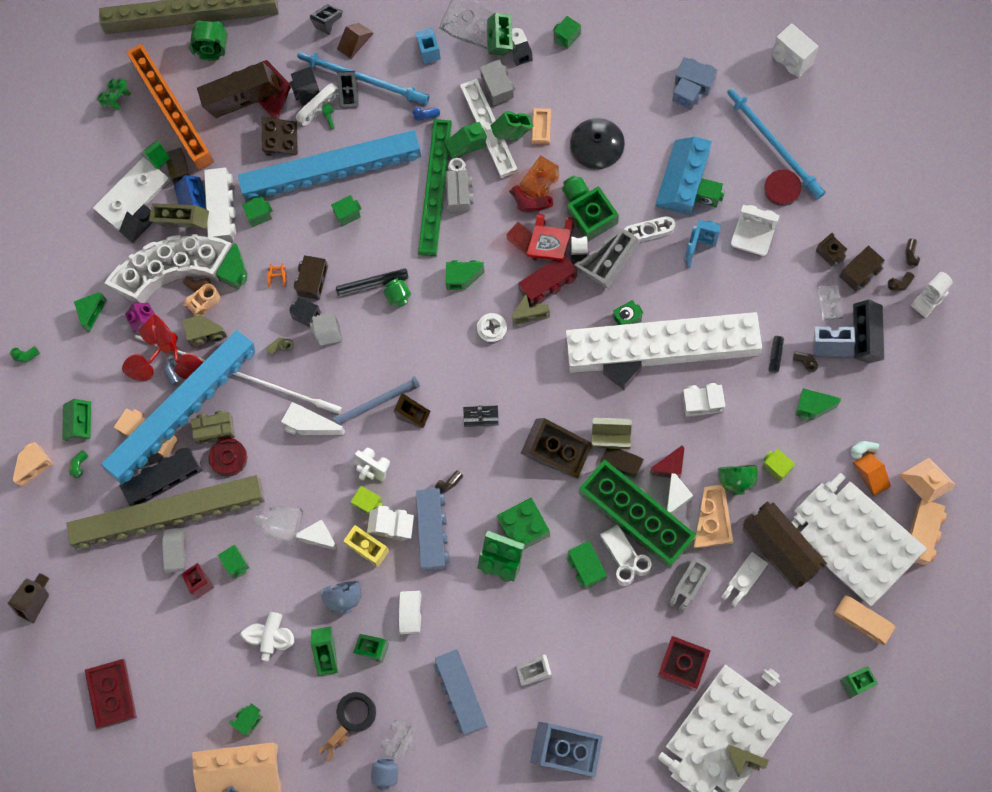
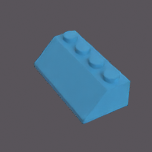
M698 137L675 140L655 206L687 215L692 214L712 141Z

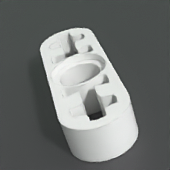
M332 83L327 85L298 112L296 120L303 126L309 124L323 111L322 107L324 105L332 103L337 98L339 89Z
M665 216L627 226L624 230L634 234L640 243L672 234L675 229V221L673 218ZM664 223H667V225H670L669 229H666V227H663ZM645 227H652L654 232L650 235L645 234L643 231Z

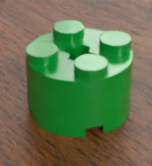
M196 21L192 28L189 45L191 53L193 55L196 53L200 55V59L207 61L219 60L220 56H224L228 33L223 28V24L218 21Z

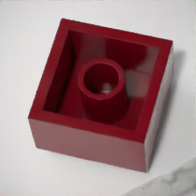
M672 636L657 677L696 692L711 650Z

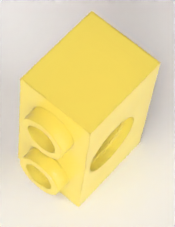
M354 525L343 541L347 547L377 567L380 566L389 553L387 546L356 525Z

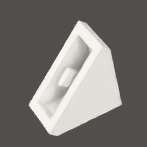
M672 473L667 511L674 514L690 502L693 495L679 477Z
M322 520L298 532L296 538L301 542L334 551L337 550V546Z
M546 655L516 666L521 686L552 678Z

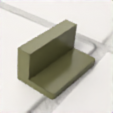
M593 417L592 447L630 449L632 419Z

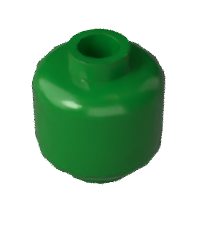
M574 175L563 182L562 192L567 200L572 202L589 192V188L581 177Z
M396 278L385 285L386 288L383 293L391 306L398 305V307H402L408 303L407 299L411 296V292L405 281Z

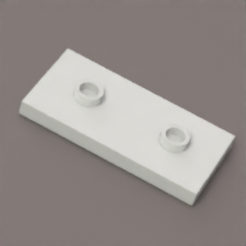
M143 157L93 209L119 231L127 211L133 215L143 204L147 205L171 180Z

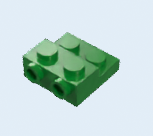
M487 531L483 549L479 555L477 569L482 570L486 575L494 574L499 576L505 582H514L520 570L525 544Z

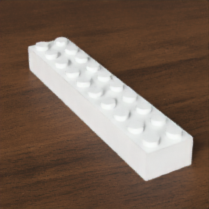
M757 312L566 330L570 373L601 371L605 364L642 361V367L760 356L762 350Z

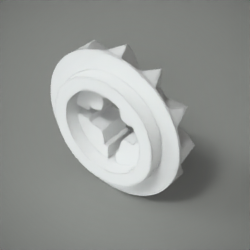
M489 313L479 319L477 332L481 339L496 343L498 340L503 339V336L507 333V324L505 319L499 314ZM490 322L494 327H497L494 334L487 330L490 327Z

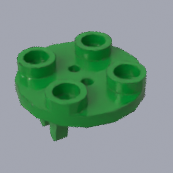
M112 78L107 83L108 88L98 95L97 101L104 108L111 106L114 110H120L121 107L116 103V100L121 94L124 96L131 95L125 88L127 81L124 78L117 80Z

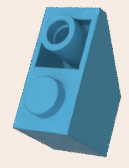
M428 28L415 32L423 64L441 60L439 46L433 29Z

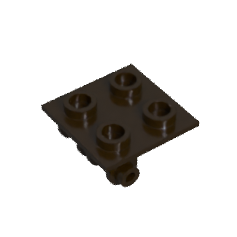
M261 117L262 150L265 155L272 156L273 152L297 155V121Z

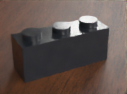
M869 299L854 303V358L868 364L884 360L883 305Z

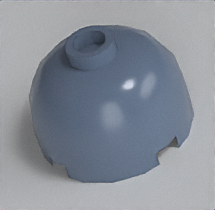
M359 581L342 582L332 587V589L331 586L320 590L325 606L333 612H339L340 615L351 613V608L357 606L361 599Z

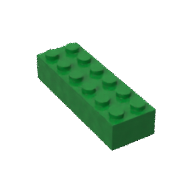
M605 459L579 488V494L618 525L669 569L697 536Z

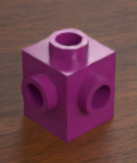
M136 302L132 304L125 313V316L133 333L140 332L142 325L154 312L149 303Z

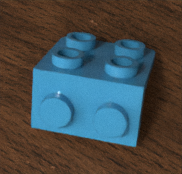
M699 220L698 225L693 226L684 259L688 261L687 267H691L698 242L716 246L721 225L713 221L705 222Z

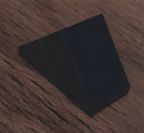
M355 71L337 72L340 107H358V80Z
M642 361L603 365V375L625 390L640 373Z

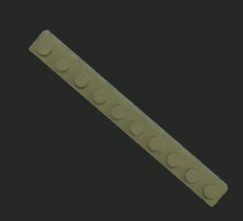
M162 0L99 8V22L105 34L190 25L195 24L198 20L215 22L279 14L278 0Z
M257 475L66 522L69 542L77 550H84L89 548V545H104L109 540H124L129 535L140 536L146 534V531L149 530L160 531L165 529V526H180L185 521H200L205 516H220L222 512H236L245 506L256 507L261 502H265L261 480Z

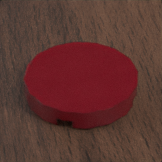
M777 170L772 172L765 181V195L774 204L789 205L798 199L802 190V183L794 172Z
M225 438L212 446L208 458L210 466L216 473L229 477L243 470L248 456L242 443L236 439Z

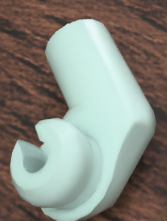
M861 441L852 447L851 456L854 459H860L866 451L878 453L879 444Z

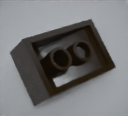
M546 418L535 419L520 454L578 479L591 450L592 443Z

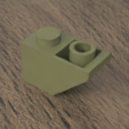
M202 315L183 320L186 339L191 346L199 347L206 342H219L227 337L223 327Z

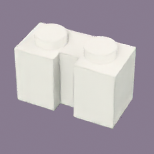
M710 383L701 389L696 385L683 389L682 399L685 417L724 412L725 401L722 385Z
M378 506V508L370 510L367 533L400 541L411 539L414 515L407 514L405 510H395L393 512L387 506Z

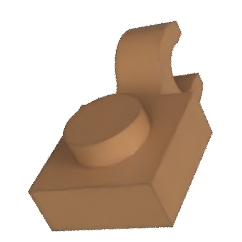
M341 726L330 737L328 742L320 747L318 753L322 754L325 750H328L329 756L326 760L328 762L334 758V749L338 745L342 747L349 739L347 736L350 732Z

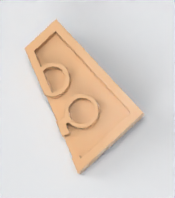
M722 485L704 487L694 549L734 543L725 488Z

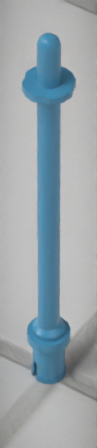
M301 52L297 54L298 59L310 63L312 69L317 65L334 72L353 71L319 59L318 53H314L312 56ZM355 71L357 80L403 95L409 102L415 101L425 106L429 102V94L416 91L413 87L405 89Z
M729 89L727 94L735 102L733 108L743 111L803 180L802 186L805 189L807 188L816 200L823 197L826 191L816 182L815 176H809L746 105L747 98H740L733 89Z

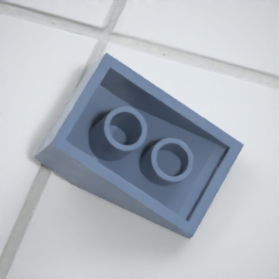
M538 722L530 763L595 777L603 736Z

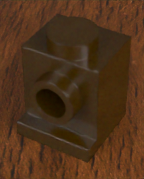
M833 233L829 234L817 246L816 252L831 267L836 262L840 264L846 258L847 248L834 237Z

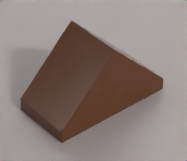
M360 23L346 26L337 50L352 59L373 35V32Z

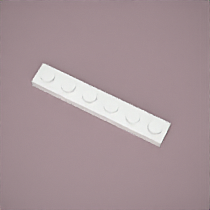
M474 79L461 84V90L475 122L481 123L487 135L485 144L500 178L517 173L518 169L505 140L495 137L492 133L490 125L495 121V118L478 80Z

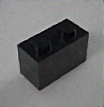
M311 67L291 73L293 81H290L293 94L296 101L300 100L301 105L304 106L320 92Z

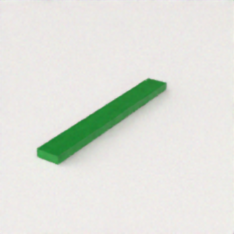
M434 119L418 255L437 256L449 155L444 142L451 137L452 120Z

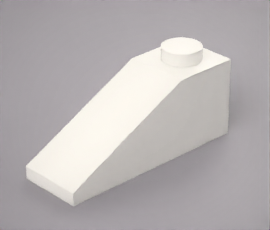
M293 402L281 421L285 427L284 430L293 435L295 433L300 435H344L345 433L343 426Z

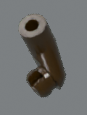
M914 238L908 239L905 251L907 264L916 267L919 264L920 258L914 256L917 240Z

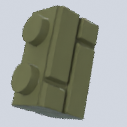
M225 410L216 411L215 415L210 416L199 414L196 418L191 419L193 440L197 445L225 438H235L232 415Z

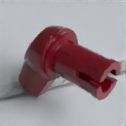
M519 185L509 190V193L517 202V209L521 212H538L553 207L551 196L539 198L526 197Z

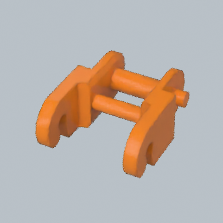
M283 263L281 266L270 264V267H268V270H270V272H267L268 287H271V279L282 276L283 286H286L287 274L284 271L286 267H284ZM273 270H281V274H273Z

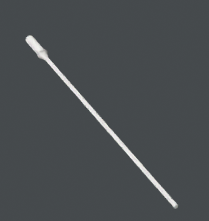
M135 335V339L144 341L141 336ZM177 350V354L179 355L188 354ZM240 372L233 373L312 402L317 408L320 407L336 414H340L342 407L321 399H312Z

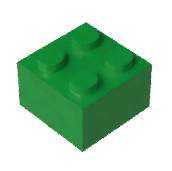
M599 186L567 204V214L570 218H574L573 223L582 236H587V242L618 224L619 214Z
M532 497L497 515V520L506 537L525 544L524 550L550 537V530Z

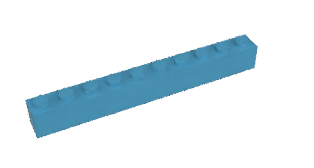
M412 130L238 174V179L246 202L256 197H272L277 193L291 192L301 187L308 188L317 183H327L336 178L343 179L348 175L362 174L372 169L379 170L384 166L398 165L400 162L407 160L414 161L421 157L416 132Z
M236 330L101 463L104 471L121 485L125 481H129L133 477L134 472L139 467H143L147 463L148 458L152 454H156L161 449L162 444L166 440H170L174 436L175 431L180 426H184L188 422L189 417L193 413H197L201 409L202 404L207 399H211L215 391L220 386H224L233 373H237L246 360H250L255 353L254 343Z

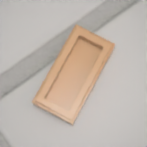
M533 108L532 124L534 127L532 128L531 142L532 144L550 145L551 109Z

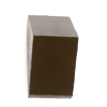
M405 394L400 395L394 409L397 419L420 428H424L431 412Z

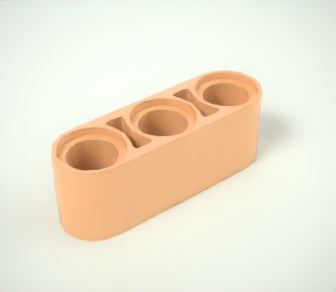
M846 595L834 612L837 617L882 645H886L896 628L895 625Z

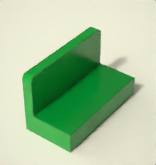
M72 399L63 404L62 440L67 441L71 438L87 440L91 438V401Z

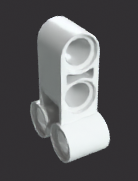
M939 272L926 285L922 293L911 304V307L926 318L949 294L948 290L953 284L951 277L944 272Z
M618 525L600 534L604 545L619 567L616 571V580L619 585L629 586L634 580V574L646 576L650 572V558L646 555L637 556ZM645 562L648 567L641 570L637 567V563ZM621 572H628L631 577L623 580L620 577Z

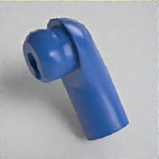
M417 107L413 109L412 114L414 119L419 121L440 116V110L438 107L427 110Z

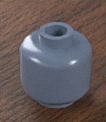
M379 758L377 762L372 764L371 782L377 785V789L389 790V787L397 784L398 765L394 763L393 759Z

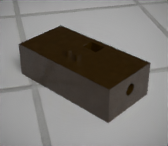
M263 61L197 87L202 108L215 118L281 93L276 74Z

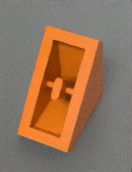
M871 453L853 462L873 496L891 487L885 465Z

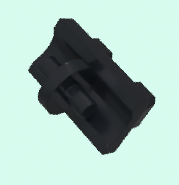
M498 405L463 407L464 427L499 426Z

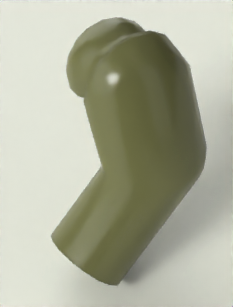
M277 338L265 349L272 355L277 350H291L294 343L288 338Z

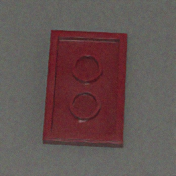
M125 659L85 669L96 729L137 718Z

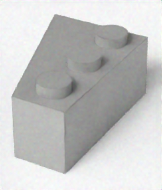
M620 228L606 239L600 247L594 251L592 250L582 261H578L575 267L578 272L609 290L640 245L638 238Z

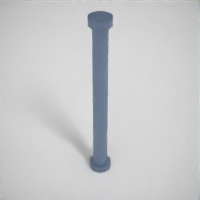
M414 376L411 381L333 418L336 424L341 425V423L414 387L418 388L420 385Z

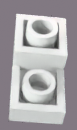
M420 591L400 592V634L420 633L422 617L420 613Z

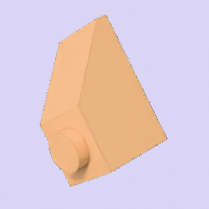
M36 442L26 445L23 451L18 454L13 481L20 487L53 465L44 450Z

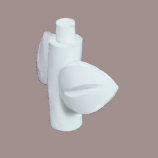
M269 612L265 626L258 623L252 624L240 633L241 638L247 643L255 646L261 644L260 652H262L261 660L269 661L270 654L274 653V648L285 650L294 643L292 632L287 628H279L282 614Z

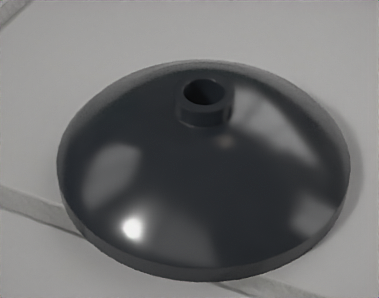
M602 118L588 119L580 123L574 129L570 139V149L573 157L581 165L591 169H604L615 164L622 156L625 146L624 136L620 128L613 122Z

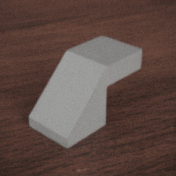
M184 528L167 529L164 531L162 546L165 573L185 571L187 557L183 546L186 534Z

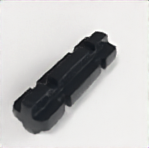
M774 336L768 369L770 372H779V363L784 343V337Z

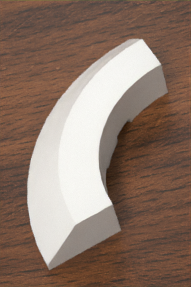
M197 234L167 237L166 240L149 243L143 247L144 249L134 255H129V258L122 265L119 264L110 274L105 285L134 303H145L163 285L186 276L208 278L218 282L219 279L216 273L231 249L232 244L220 238L212 236L203 237Z

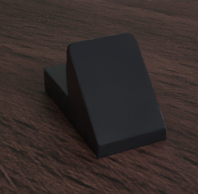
M327 4L312 13L310 20L316 29L330 35L333 22L342 17L343 11Z
M143 204L133 215L127 211L119 232L134 243L153 223L149 221L151 210Z

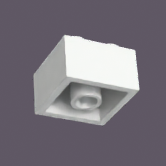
M791 23L777 36L772 56L778 63H782L789 73L799 78L814 64L819 46Z

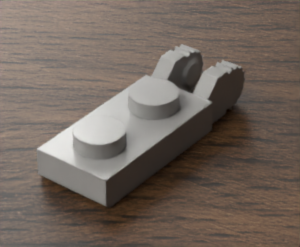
M694 557L675 588V593L668 606H674L678 596H683L686 599L678 611L683 614L712 567Z

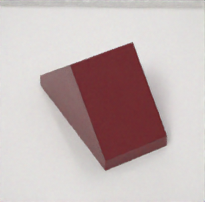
M683 445L651 467L650 473L653 476L671 478L673 473L680 479L685 449Z
M198 563L182 573L189 592L197 599L214 588Z

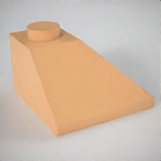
M930 458L900 475L927 504L956 487V484Z

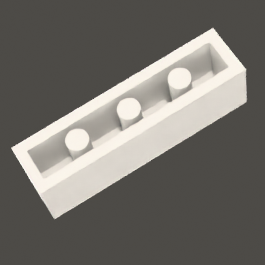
M226 167L204 170L206 209L209 210L207 222L208 237L212 236L228 242H234L236 226L233 224V218H235V209L232 207L234 193L230 186L233 185L232 174H229Z

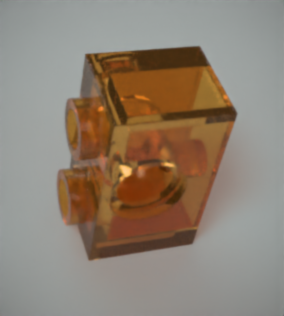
M540 155L520 182V188L523 193L531 198L547 196L551 184H555L560 177L559 166ZM538 178H544L545 180H544V181H538L537 179H538Z

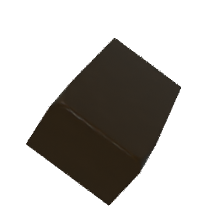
M181 147L167 152L170 159L166 163L174 185L185 175L190 176Z
M607 448L600 461L602 462L605 459L618 471L635 479L644 459L621 449Z

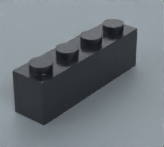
M189 447L180 448L174 455L169 458L160 459L158 464L152 467L142 469L140 474L133 476L129 481H125L119 486L128 504L134 506L148 502L202 472V469Z

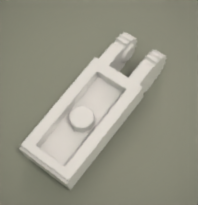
M751 552L728 584L729 587L721 598L724 600L728 598L734 588L739 592V595L732 601V606L736 607L742 597L746 596L768 563Z

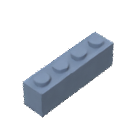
M440 488L416 490L422 571L446 569V564L449 563V552H445V544H448V535L443 529V525H447L446 513H442V506H445V495L441 494Z
M456 649L436 657V664H433L437 676L441 675L444 681L440 683L444 695L449 694L451 699L448 705L451 713H456L458 721L455 723L459 733L463 732L465 736L487 728V723L458 650Z

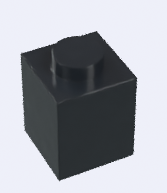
M300 297L291 304L289 310L293 320L309 327L310 323H313L312 317H316L321 313L318 305Z

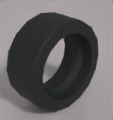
M348 693L342 697L337 705V719L349 731H364L375 720V704L364 693ZM353 700L363 701L368 707L367 718L360 724H352L345 717V707Z

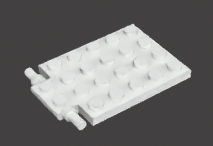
M839 473L831 482L828 481L825 485L821 483L795 510L796 515L791 523L796 528L799 525L802 526L805 522L808 524L800 533L827 562L825 567L866 604L872 607L917 561L927 548L853 483L849 482L835 495L834 492L837 490V486L845 479V476Z
M725 664L666 746L668 750L682 761L672 760L663 752L657 759L668 766V770L673 773L671 777L690 792H718L714 789L716 786L724 792H739L754 769L747 767L748 763L745 762L741 776L738 777L725 750L726 746L730 744L763 757L793 714Z

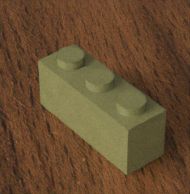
M152 203L149 221L165 227L206 229L209 210L196 205Z

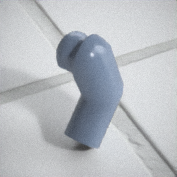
M174 357L167 359L164 366V373L171 385L179 382L174 371V367L177 364Z

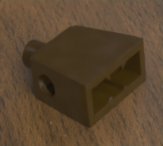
M39 573L34 581L27 578L23 581L7 603L17 616L34 624L49 597L48 592L44 588L49 578Z

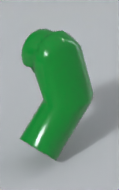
M35 346L28 351H22L19 348H13L10 351L12 359L24 363L40 354Z
M83 450L70 461L69 474L73 475L74 478H79L83 474L80 464L89 457Z

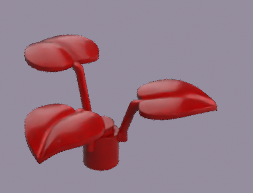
M154 313L142 325L140 335L146 343L150 345L157 344L159 346L148 361L140 354L129 356L122 365V371L126 376L134 380L147 381L154 374V369L149 364L152 363L159 352L170 353L174 351V360L177 363L174 371L179 377L186 380L203 362L193 354H183L178 359V347L176 346L178 336L171 332L164 321Z

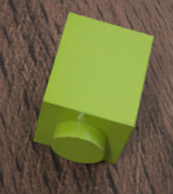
M777 449L774 453L770 451L763 458L765 462L762 467L777 481L781 482L794 468L795 463Z
M363 486L359 487L351 500L353 507L367 515L370 514V510L383 506L382 498Z

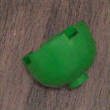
M756 465L718 468L720 484L726 490L733 491V495H743L745 490L751 489L756 484L758 476Z

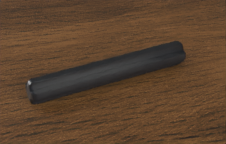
M403 268L336 286V292L338 296H344L386 285L396 278L398 280H405L409 276L407 269Z

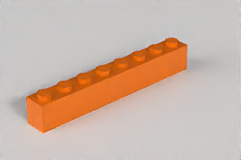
M142 43L127 51L126 53L198 171L213 163L214 160Z

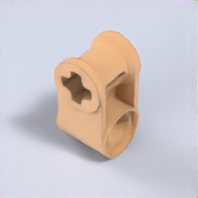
M205 284L194 294L186 298L183 306L193 313V317L204 316L208 310L220 301V294L213 285ZM213 292L211 297H206L208 293Z

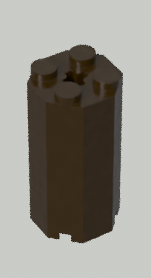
M767 501L759 508L756 516L751 514L743 521V532L795 591L827 565V562L774 502L770 504Z

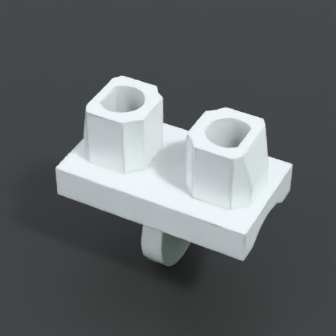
M368 447L362 452L358 450L355 454L354 465L357 466L356 470L360 472L359 479L365 480L368 477L373 480L375 477L383 482L386 478L390 461L381 457L376 462L373 460L375 457L374 451Z

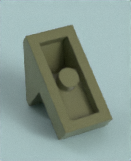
M525 295L512 315L513 325L549 318L548 304H536L529 308L527 295Z
M730 744L725 749L738 777L741 776L745 762L748 763L747 767L760 771V768H766L769 761Z

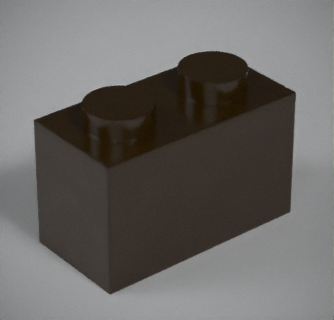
M868 245L842 270L839 277L855 292L860 287L864 289L871 282L870 278L873 275L878 276L882 272L885 259Z
M304 255L303 261H300L298 266L299 276L294 281V289L298 296L320 300L328 269L326 259Z

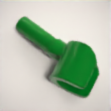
M327 103L322 107V110L332 130L335 127L330 114L334 110L330 103Z

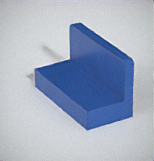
M185 175L174 185L178 204L196 205L206 209V196L200 177Z

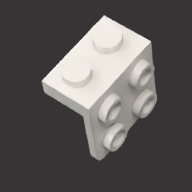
M743 205L731 246L760 256H766L779 215L773 211L760 210L753 205Z

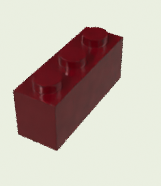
M565 254L563 261L552 260L518 283L519 291L523 296L527 295V300L531 307L535 304H541L550 294L558 293L565 284L573 283L577 277V268Z

